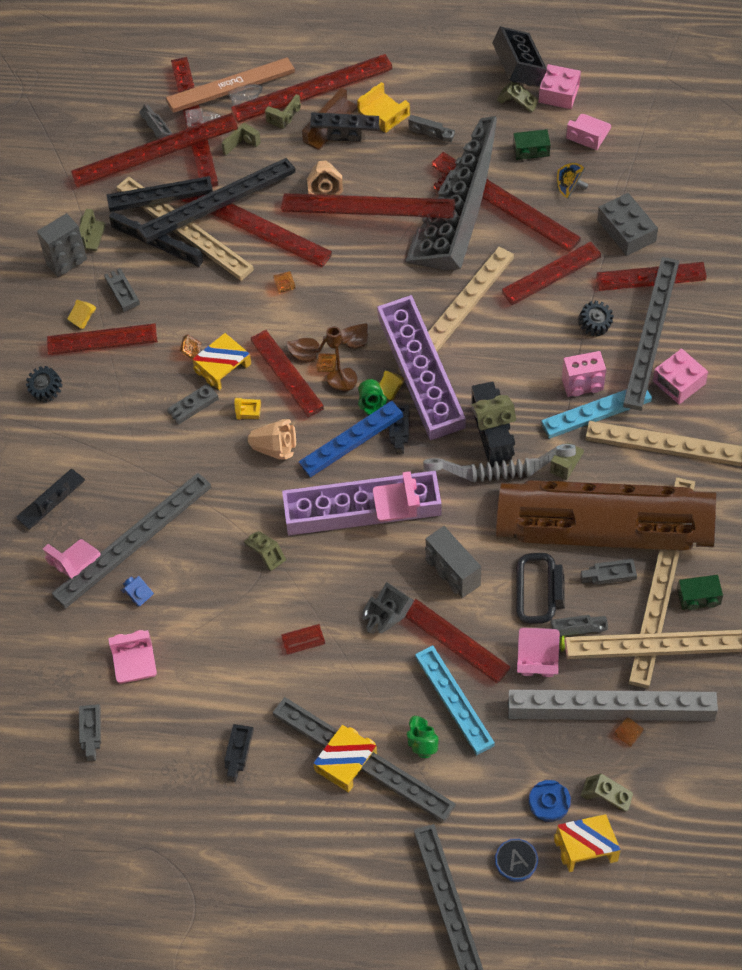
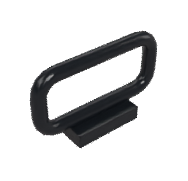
M547 553L525 554L519 558L516 566V614L519 620L525 624L547 623L555 616L556 607L557 609H565V573L563 565H556L554 558ZM543 560L548 564V612L542 616H527L524 614V565L528 561Z

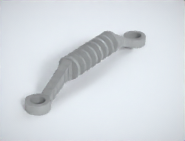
M562 444L539 458H525L524 464L521 463L520 459H517L516 465L510 460L509 466L503 460L501 467L495 461L494 467H491L490 463L487 462L486 468L483 467L482 463H479V468L476 469L474 464L459 466L443 459L430 458L423 461V467L425 471L444 469L473 483H476L477 477H480L481 482H484L485 476L491 481L492 475H495L496 480H499L500 474H502L505 480L508 473L514 479L516 472L519 478H522L523 472H525L527 477H530L550 463L554 455L559 457L574 456L576 454V447L573 444Z

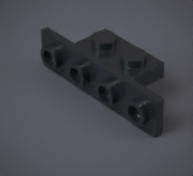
M312 112L310 128H327V140L361 142L362 130L379 131V116Z
M70 469L16 517L17 520L30 530L85 481V478L74 469Z

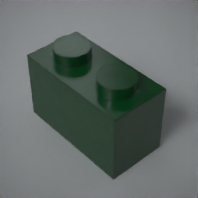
M548 129L513 133V147L516 160L549 157L551 144Z
M718 575L679 579L677 592L682 610H696L700 607L714 608L721 605L723 592Z

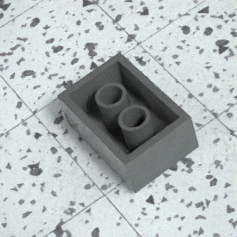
M629 193L598 207L597 221L626 256L656 242L658 227Z
M67 213L37 231L46 265L57 277L87 260L79 226Z
M445 526L425 538V559L427 563L437 569L440 578L449 583L451 590L455 594L458 593L461 598H464L481 586L480 564Z

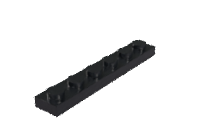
M210 176L106 195L109 211L114 212L203 196L213 192Z
M115 212L109 215L112 228L145 242L137 232V227L141 226L138 221L130 220L124 215ZM166 234L147 243L197 267H200L203 263L202 254L199 249L192 248L182 241L172 239Z

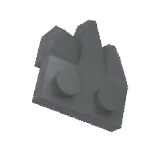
M386 582L377 599L371 597L364 608L362 619H370L366 627L368 632L374 634L376 631H379V633H383L406 616L414 600Z

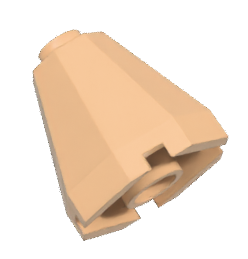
M318 161L307 178L308 194L318 202H324V200L334 201L343 192L342 175L328 161Z
M290 419L276 421L252 430L248 435V443L253 450L277 459H288L294 453L291 452V448L296 446L295 427L289 425L291 423Z

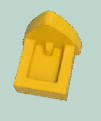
M76 299L75 305L67 319L79 328L84 329L91 315L95 312L96 307Z
M385 371L379 384L387 399L393 401L405 380L398 374Z
M235 398L237 420L260 418L261 400Z

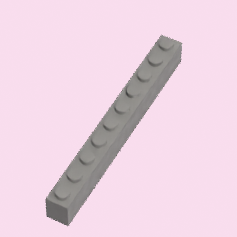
M509 690L508 719L715 721L718 712L717 692Z

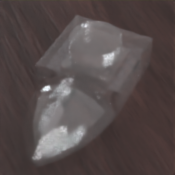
M249 84L229 91L228 93L234 108L256 99L261 93L263 86Z
M202 108L185 110L188 128L211 124L221 117L217 113L203 111Z

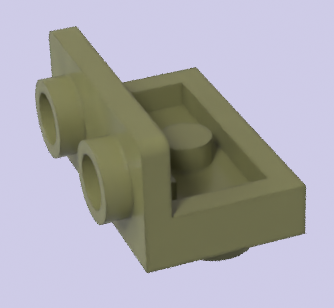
M93 209L85 210L84 215L80 218L79 230L84 249L97 251L106 224L103 221L95 220Z
M499 395L494 399L480 400L475 404H471L472 412L477 418L480 430L516 421L514 404L508 395Z

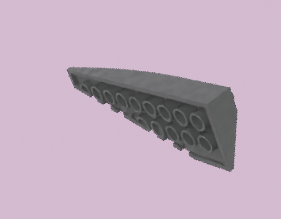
M496 116L480 118L471 134V141L466 143L463 148V155L458 157L455 162V169L449 172L438 192L439 197L435 201L433 200L430 205L432 209L422 219L424 223L421 228H417L406 258L407 263L445 271L461 269L486 184L495 136Z

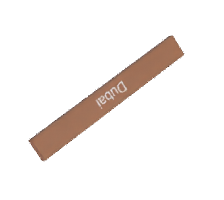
M284 58L166 97V102L174 113L295 73V68L288 58Z

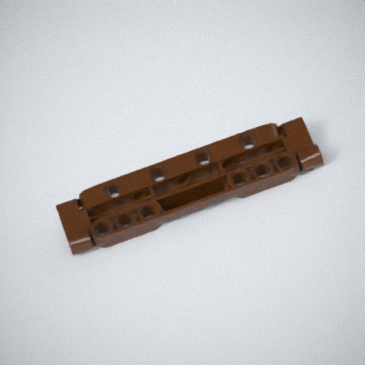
M530 480L524 484L501 483L496 537L514 538L515 534H517L520 542L687 551L693 548V543H696V547L714 548L716 492H695L688 487ZM520 515H525V516H546V517H567V518H573V519L520 517ZM638 521L692 523V525H688V524H666V523H645V522H638Z

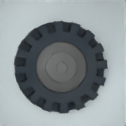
M596 300L594 303L592 301L588 304L586 303L578 316V324L582 325V330L586 329V334L591 332L590 336H594L595 333L596 336L605 334L613 323L614 315H611L613 311L612 309L608 310V305L603 306L604 302L602 301L600 304Z
M39 366V370L33 369L35 373H29L31 378L26 379L28 382L26 383L27 390L40 402L41 400L47 402V399L52 401V396L56 398L58 396L56 393L61 392L59 387L62 388V379L51 367L44 366L43 368Z

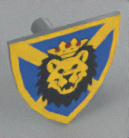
M569 163L557 171L559 191L567 199H569L576 186L584 190L588 188V183L579 180L585 167L578 163Z

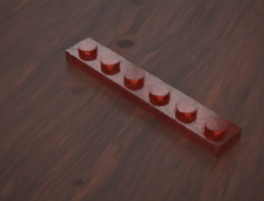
M590 241L503 288L502 294L511 305H514L601 258V252Z
M704 262L679 264L674 284L705 281L707 275ZM659 266L597 272L599 291L654 286Z
M156 323L47 336L48 354L54 355L158 342Z
M264 330L251 337L252 344L306 416L309 418L324 410L322 402L269 332Z
M415 598L405 618L498 684L508 673L510 666Z

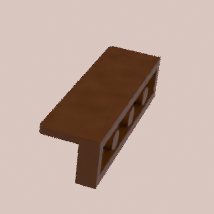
M341 87L318 113L353 114L358 106L347 100V90ZM310 121L302 130L303 142L320 150L328 142L327 128H310Z

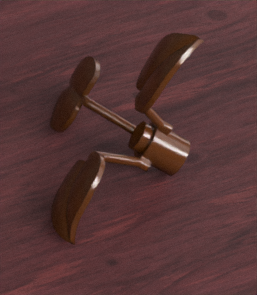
M358 324L342 330L336 326L329 327L326 330V336H323L320 347L319 343L313 338H301L287 341V348L290 354L297 360L312 361L316 358V353H320L327 342L330 348H335L338 369L328 374L327 383L333 389L349 391L357 384V374L351 368L341 370L338 347L340 344H346L349 348L363 347L368 341V324Z

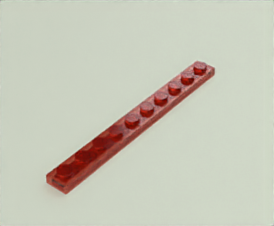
M383 54L232 106L231 112L237 123L265 114L268 106L274 109L288 106L296 94L300 96V101L390 71L392 70V64L387 55Z
M188 58L171 60L178 93L195 88ZM199 104L183 109L199 178L210 176L212 187L219 186Z
M230 113L74 169L71 173L76 187L237 130L238 126L233 114Z
M442 152L432 162V167L448 176L449 172L456 167V159ZM486 179L483 199L569 253L580 243V236Z
M284 193L281 204L282 212L453 218L455 208L454 199Z
M203 196L186 198L181 200L190 203ZM232 203L210 213L322 268L332 256V251Z

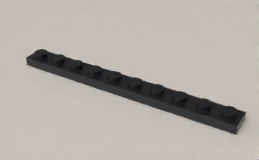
M284 158L138 226L137 232L148 243L296 173V168L287 158Z

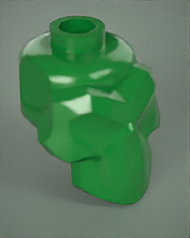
M367 379L359 384L358 406L361 410H365L368 416L386 404L387 397L383 394L380 384L376 380Z
M412 716L409 721L410 730L406 733L408 746L412 747V751L418 754L420 758H430L431 755L438 751L439 738L435 734L434 728L428 726L426 719L420 716Z

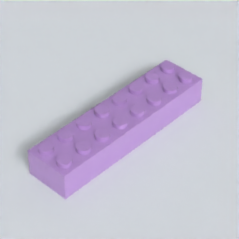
M412 295L378 306L379 322L429 439L433 440L465 429L466 418Z
M436 471L411 474V478H415L417 486L414 494L419 496L420 507H417V517L380 522L377 519L373 488L403 483V475L284 490L282 493L288 535L441 516V499Z

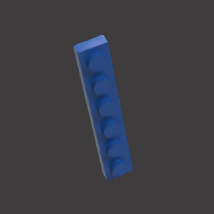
M390 401L300 460V466L311 478L403 417L402 411L393 401Z

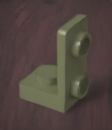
M513 82L508 83L497 98V101L501 104L513 98L529 112H533L539 102L538 98L519 83Z
M296 94L283 112L268 106L265 110L266 122L284 129L292 121L295 113L299 112L301 108L300 96Z
M244 122L229 137L223 140V154L227 155L242 140L257 147L261 144L260 132Z
M575 446L576 454L574 456L558 457L554 455L551 460L550 473L568 480L584 454V450Z
M260 531L252 533L244 541L246 546L260 554L267 569L270 571L286 561L279 544Z
M600 773L586 778L581 797L587 800L600 797L625 812L629 809L633 792Z

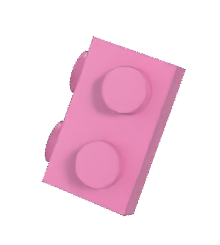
M580 114L576 122L570 120L567 124L566 139L598 150L610 131L611 125L588 115Z
M403 472V483L373 488L378 521L384 522L417 517V507H420L419 496L414 494L417 486L415 478H411V472Z
M82 539L78 540L63 553L49 544L42 548L46 554L44 557L51 566H55L60 573L63 572L71 579L100 556V552Z
M520 628L517 673H521L523 676H533V673L542 674L543 677H553L554 674H558L559 630Z
M138 630L132 634H118L108 638L113 655L116 680L119 684L151 678L157 675L152 642L148 630Z

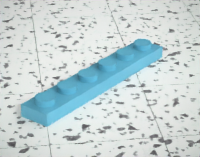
M627 389L546 418L541 421V425L550 439L589 424V421L597 422L627 411L630 408L623 407ZM648 390L646 392L644 404L649 403L652 400V397Z
M432 645L415 654L416 660L475 754L479 755L494 747L495 742L434 646Z

